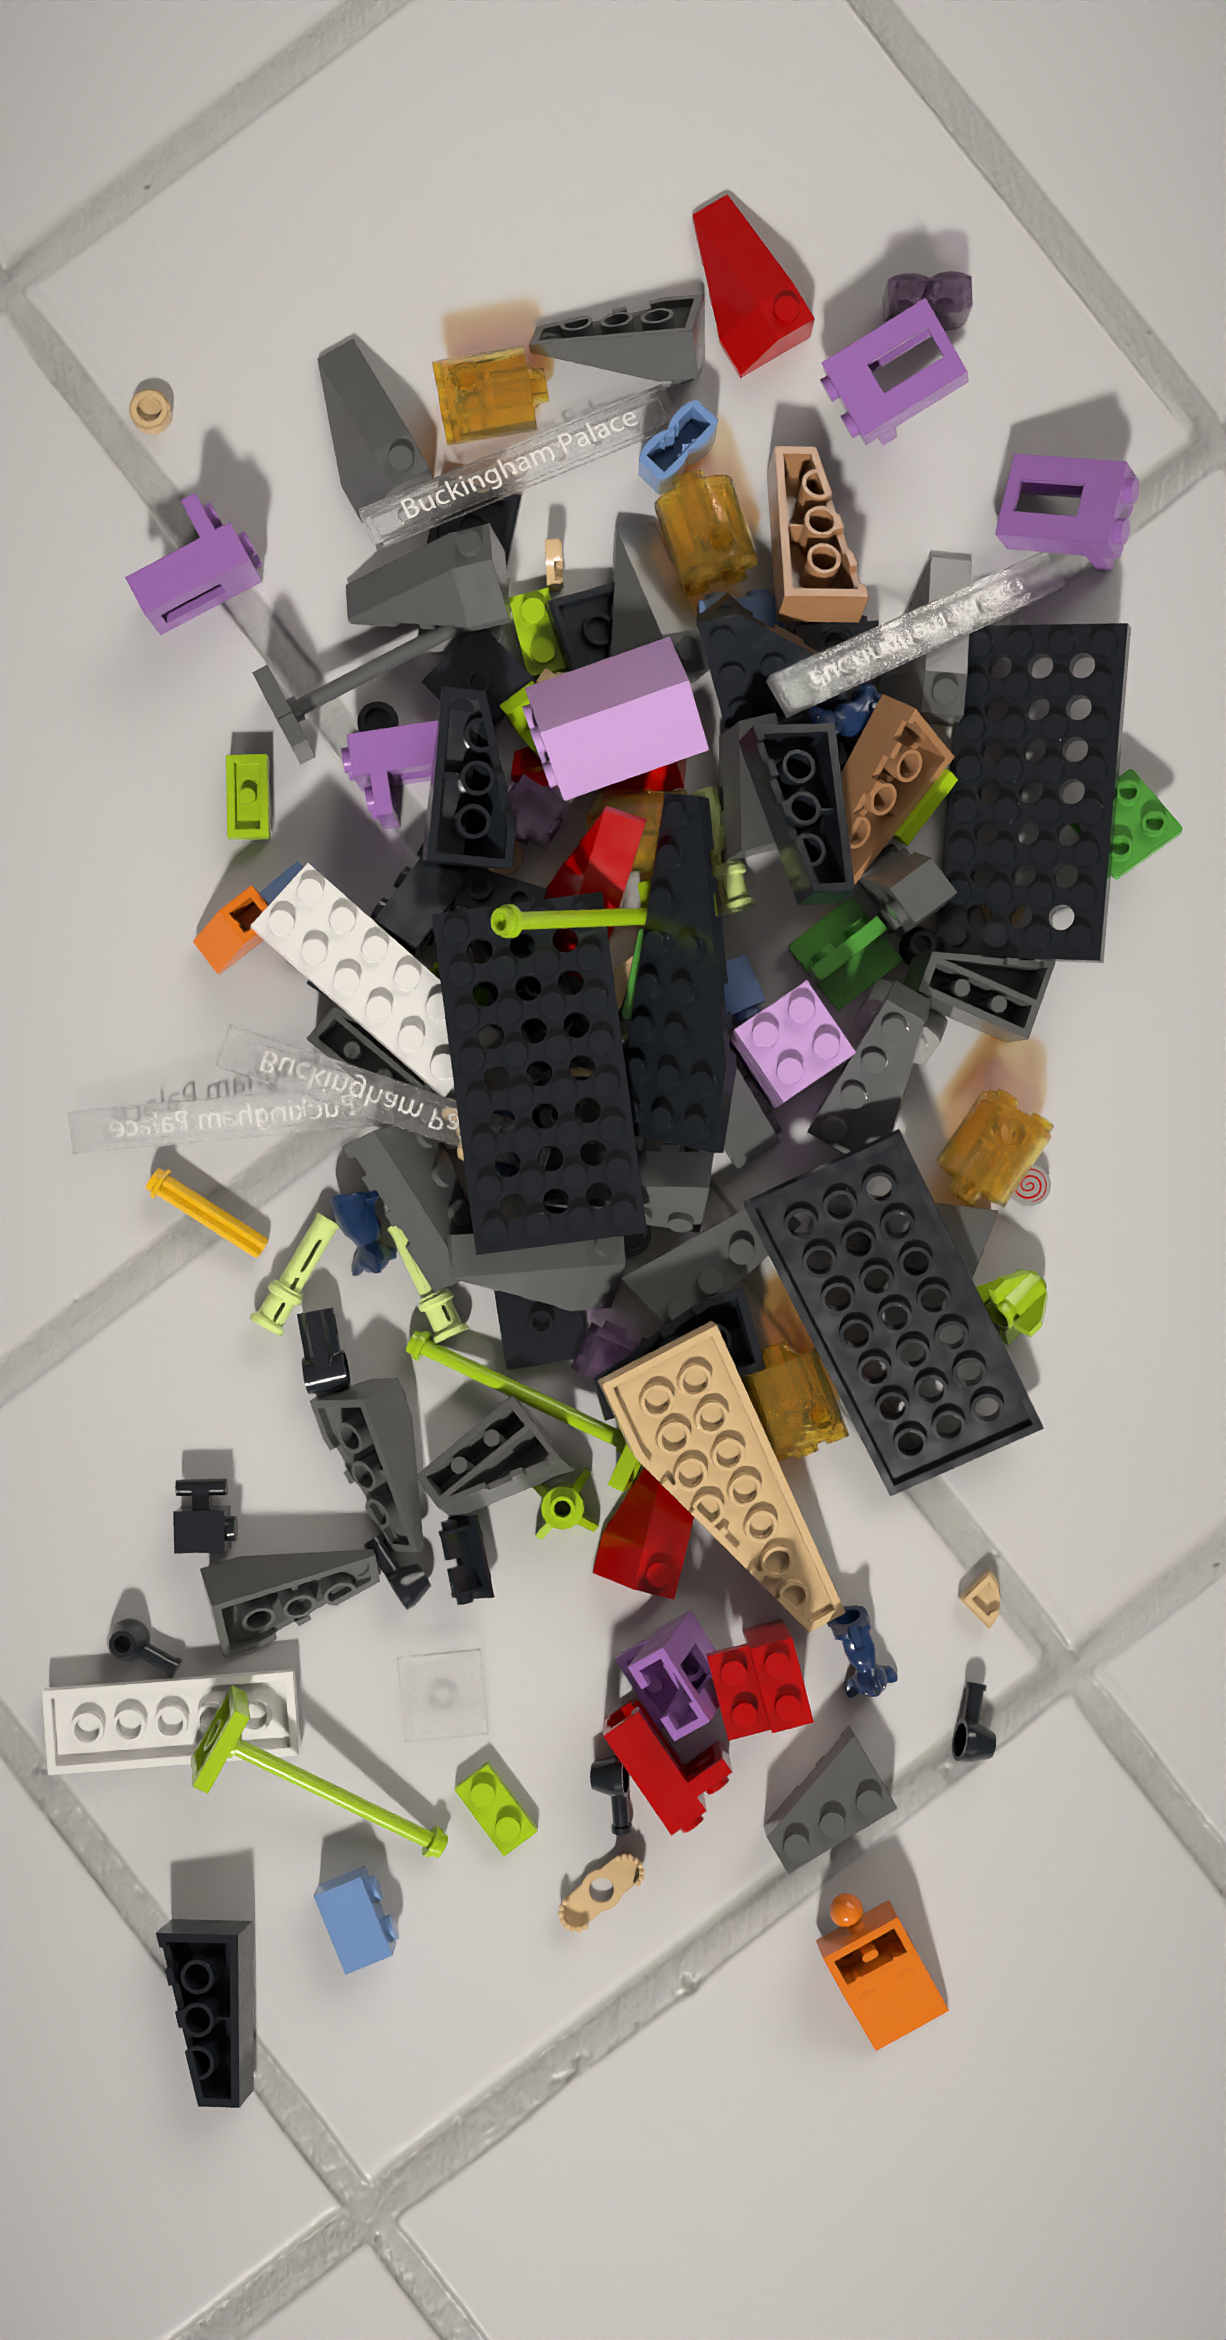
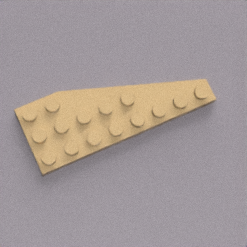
M713 1321L598 1380L632 1455L809 1633L846 1613L722 1335Z

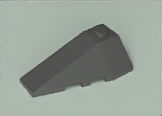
M704 294L664 297L649 301L651 309L628 313L625 306L612 309V314L594 322L589 316H580L537 326L529 343L530 353L657 382L671 381L674 384L691 382L694 379H699L705 360Z
M354 339L317 358L341 487L361 523L434 484L427 462Z
M655 522L617 528L614 531L612 580L614 581V597L610 610L612 640L609 643L608 658L670 636L690 684L695 683L709 670L699 629L696 626L695 614Z
M490 523L449 533L346 584L347 617L350 624L396 627L400 623L419 624L422 629L434 630L436 625L454 626L457 631L473 632L511 623L505 551Z
M930 558L897 634L903 644L909 643L904 631H907L911 638V645L905 646L908 654L905 653L896 638L894 642L899 650H895L891 654L889 653L878 677V693L916 708L928 724L954 726V722H960L964 716L970 611H966L963 605L970 603L972 561ZM970 604L966 605L967 609H970ZM952 610L955 617L958 615L966 616L968 619L967 625L959 628L949 611ZM940 615L946 625L945 629H938L937 633H931V635L929 636L928 632L926 631L922 623L925 622L928 629L931 632H934L935 627L933 626L930 619H933L938 628H942L943 624L938 617ZM963 617L957 618L960 625L965 623ZM917 625L920 626L924 633V638L920 641H916V639H920L922 637L921 634L912 635L910 629L917 627ZM913 629L914 633H920L918 629Z
M473 1234L447 1236L451 1279L518 1295L527 1300L547 1303L567 1311L611 1308L626 1265L624 1236L476 1255Z
M399 1378L370 1379L310 1400L325 1443L330 1451L337 1448L349 1469L343 1473L349 1483L356 1482L368 1501L365 1504V1510L379 1533L384 1537L391 1552L415 1553L423 1550L418 1480L415 1477L417 1475L413 1420L406 1400V1394Z
M373 1549L239 1556L200 1568L224 1658L264 1646L277 1639L275 1632L294 1621L298 1626H301L311 1620L309 1613L325 1604L337 1606L380 1582L376 1555Z

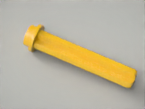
M158 1168L151 1176L145 1189L151 1192V1198L154 1199L158 1195L253 1257H259L266 1248L268 1239L171 1177L172 1171L170 1169L164 1171Z

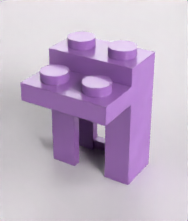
M926 298L821 363L826 375L820 379L824 390L832 402L839 398L846 410V413L840 416L852 438L860 435L865 445L878 438L882 446L897 438L895 427L969 382L968 371ZM932 337L943 357L883 393L873 373Z
M1014 454L995 535L1007 549L1086 556L1097 571L1112 572L1115 559L1120 558L1123 547L1129 537L1130 522L1128 518L1132 513L1133 504L1138 499L1139 479L1127 461ZM1020 494L1081 498L1077 516L1016 511Z
M196 493L180 501L200 538L125 577L143 613L160 635L262 582L256 569L263 566L246 532L243 531L237 535L231 522L223 525L211 502L202 505Z
M438 720L346 734L348 747L341 748L345 773H348L350 781L357 782L361 791H365L368 812H371L373 819L380 821L384 830L401 827L395 786L431 781Z
M691 1610L657 1628L652 1635L622 1651L615 1658L658 1729L661 1730L665 1727L674 1741L709 1723L719 1708L706 1655L716 1651Z

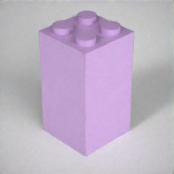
M670 636L525 687L530 704L522 706L532 738L550 788L558 785L564 801L709 750L689 679Z
M805 981L734 1029L729 1038L730 1047L773 1110L856 1054V1051L808 981Z

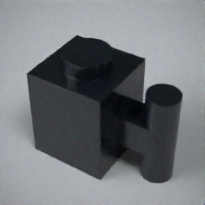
M227 1478L176 1480V1496H192V1506L179 1507L173 1511L174 1554L225 1553L231 1548V1541H237L238 1520L237 1516H231V1505L212 1506V1496L228 1494Z

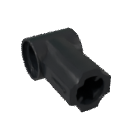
M334 1308L297 1314L304 1352L302 1372L307 1393L315 1394L350 1387L351 1380L345 1351L341 1350Z

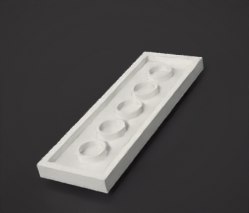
M307 863L251 924V929L444 1098L454 1087L440 979L314 867ZM487 1025L480 1031L479 1041L482 1046L489 1048L500 1033L491 1025Z
M295 1669L45 1688L42 1691L48 1775L191 1764V1757L231 1685L247 1692L250 1719L242 1732V1740L277 1757L299 1756L301 1753ZM235 1755L227 1759V1761L243 1760Z

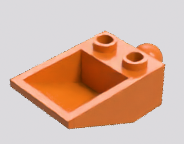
M842 1893L832 1900L829 1909L830 1916L833 1922L840 1927L817 1939L816 1942L822 1958L842 1995L876 2051L949 2011L890 1900L864 1914L861 1901L853 1894Z

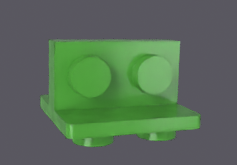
M1129 769L1120 775L1118 782L1111 876L1116 880L1181 835L1183 830L1181 824L1133 769ZM1069 824L1071 829L1080 838L1081 829L1079 825Z
M849 897L788 946L789 951L836 1010H841L872 986L877 979H881L902 962V957L884 936L887 927L878 916L871 919L854 897Z

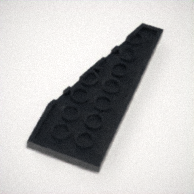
M665 792L625 1054L634 1135L711 1153H724L737 1064L736 1054L731 1052L729 1047L728 1029H732L733 1025L731 1012H726L724 985L728 984L722 919L716 916L714 895L719 894L717 877H712L710 851L714 850L709 798Z

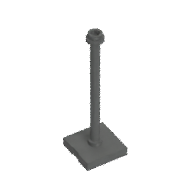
M437 626L435 630L431 629L298 699H295L294 696L287 700L285 699L268 665L252 673L301 765L315 758L309 742L299 725V722L306 719L305 714L464 631H457L454 626Z

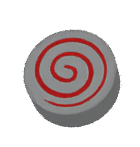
M1034 1164L1021 1165L1015 1168L1007 1180V1190L1010 1197L1016 1203L1024 1206H1033L1043 1202L1051 1188V1181L1047 1172Z

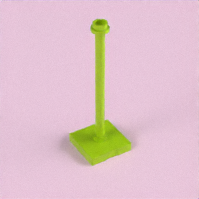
M652 879L637 883L641 908L521 912L516 905L505 904L492 913L491 927L497 935L503 938H515L522 930L645 925ZM715 901V911H716V916H718L717 906H716V901Z
M417 1329L414 1331L406 1347V1352L412 1355V1359L419 1361L422 1356H425L509 1397L513 1395L520 1402L617 1447L615 1452L621 1454L607 1485L621 1492L631 1488L642 1464L632 1455L621 1430L452 1350L435 1344V1342L430 1341L431 1332L426 1330L421 1332Z
M231 1685L191 1757L192 1787L208 1794L227 1759L235 1755L422 1846V1855L427 1858L431 1856L439 1858L442 1855L449 1838L447 1834L443 1833L442 1828L434 1826L429 1831L242 1740V1732L250 1719L247 1692Z

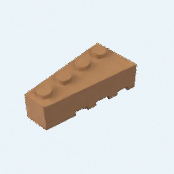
M774 446L767 471L776 621L859 623L869 595L865 584H861L856 571L858 564L853 550L849 551L844 537V525L840 514H836L832 503V491L817 448Z
M882 694L841 772L854 885L954 758V755L916 708Z

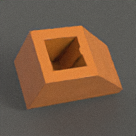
M252 885L221 908L193 940L195 946L218 975L264 941L251 929V924L269 904Z

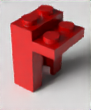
M782 1619L743 1628L745 1644L706 1654L728 1741L769 1730L772 1733L814 1723L793 1638Z
M638 1695L603 1719V1737L670 1835L672 1836L679 1830L687 1833L697 1827L704 1820L702 1814L707 1812L704 1792L706 1791L708 1795H711L723 1788L729 1782L727 1776L732 1773L729 1754L722 1743L718 1740L690 1761L684 1763L663 1731L658 1729Z

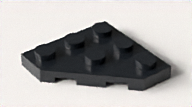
M740 605L697 613V626L725 728L732 727L739 721L775 713L776 717L805 712L813 706L824 708L848 702L843 674L837 668L839 658L826 651L822 654L804 644L802 638L776 624L771 627L753 617V612ZM832 665L839 678H836L831 669H826V674L830 679V682H828L823 674V669ZM818 673L822 678L821 682L826 686V689L818 694L807 678L808 675ZM816 675L810 677L813 683L819 681ZM821 684L815 685L818 691L823 689Z

